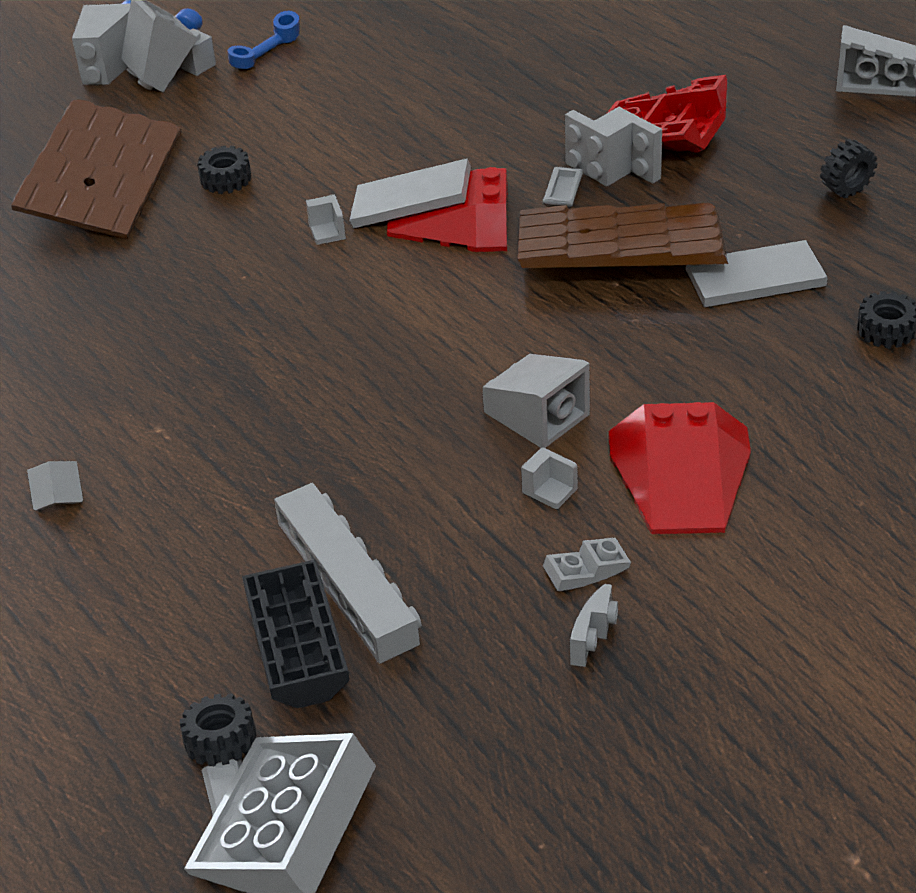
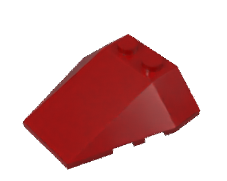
M726 75L698 78L692 80V85L686 88L676 90L675 85L666 87L667 93L651 97L648 92L616 101L607 113L617 107H621L662 129V149L677 152H700L707 147L725 121Z
M488 167L470 171L464 203L388 220L387 236L422 243L424 238L440 241V246L450 247L451 243L467 245V250L473 252L507 251L506 204L508 198V178L506 168Z
M714 402L643 404L608 431L610 461L614 467L617 466L622 475V482L625 488H629L632 493L634 504L651 534L725 533L735 504L738 488L743 480L746 464L751 456L747 426Z

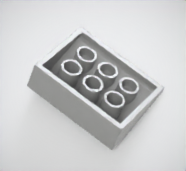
M353 733L256 737L184 869L190 875L246 893H315L376 765ZM244 783L245 790L230 812L229 820L221 825V821L231 807L239 788Z

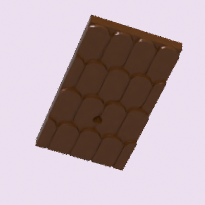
M73 99L61 121L56 125L43 152L39 154L29 175L24 179L11 204L12 210L128 240L182 133L181 127L168 121H155L141 114H128L114 107H101L86 100Z
M665 203L621 208H615L612 205H601L568 209L567 205L520 210L518 261L522 268L728 264L719 214L716 207L710 203L666 207Z

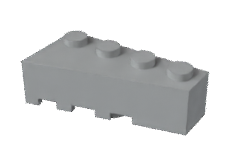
M843 25L836 91L916 96V45Z

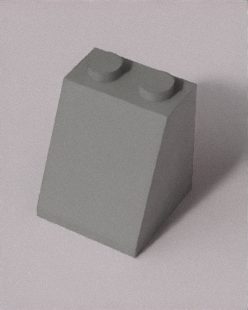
M131 0L121 59L128 66L127 71L139 78V84L148 90H152L154 87L164 92L198 38L176 16L147 0Z
M130 4L83 6L72 37L82 85L110 84L128 67L121 59Z
M528 354L483 386L484 413L540 448H546L590 415L589 363L579 359Z

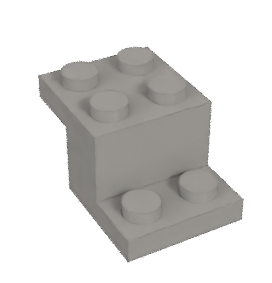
M617 107L595 121L575 110L565 114V157L567 165L575 169H582L583 174L605 186L611 185L630 172L651 183L661 179L662 129L621 107Z

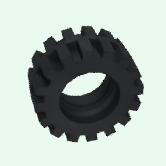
M848 139L845 141V144L841 142L838 144L837 149L833 148L830 151L831 155L826 156L824 159L826 163L820 169L823 171L820 174L822 183L843 198H848L849 195L854 196L857 191L859 193L863 191V186L865 184L868 186L871 182L869 181L870 177H874L876 172L873 170L878 165L875 162L877 161L875 153L857 140L853 139L852 141Z
M225 145L219 149L216 147L211 148L212 151L207 150L204 152V156L200 155L197 165L200 182L205 190L209 189V192L212 193L218 191V194H223L224 191L233 193V190L239 191L242 189V186L246 187L248 181H251L249 157L246 151L243 152L242 148L236 149L235 146L226 148Z
M880 291V295L872 293L869 298L865 297L860 304L857 330H859V335L861 337L865 336L864 340L868 343L873 341L874 346L877 347L882 344L885 345V348H891V345H895L898 348L902 347V343L909 344L911 339H914L916 336L915 301L913 299L907 300V295L902 294L899 296L894 291H891V294H887L886 291Z
M215 694L213 699H209L208 696L201 698V703H192L190 710H185L182 714L183 719H180L182 739L188 757L191 760L196 759V763L201 765L206 761L208 766H216L217 762H222V765L229 764V760L232 758L237 761L242 758V752L248 753L256 738V729L250 705L248 703L245 704V700L241 697L235 700L232 694H227L225 698H222L221 694Z

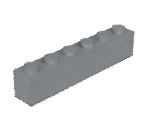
M312 482L275 498L274 502L279 526L305 561L316 559L325 590L377 662L381 664L419 646L418 628L422 625L417 611L412 606L409 608L406 606L398 586L394 582L390 584L387 581L379 561L376 559L371 560L360 537L355 538L350 531L346 518L342 514L338 516L334 511L329 496L326 493L321 494Z

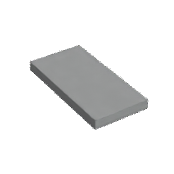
M468 158L358 185L349 219L353 228L464 203L471 170Z
M806 240L727 253L728 264L686 265V271L704 307L827 286V275Z

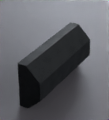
M316 559L242 576L271 698L295 708L329 701L349 681V673Z

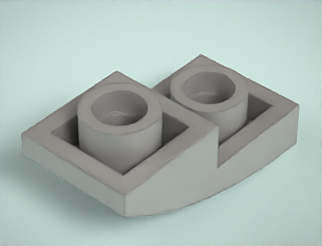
M604 538L583 541L579 552L546 555L543 567L557 591L583 587L612 577L629 568L631 561L616 538Z
M602 585L589 598L579 613L570 638V665L586 667L588 652L596 651L597 638L607 639L609 624H616L618 601H612V585Z

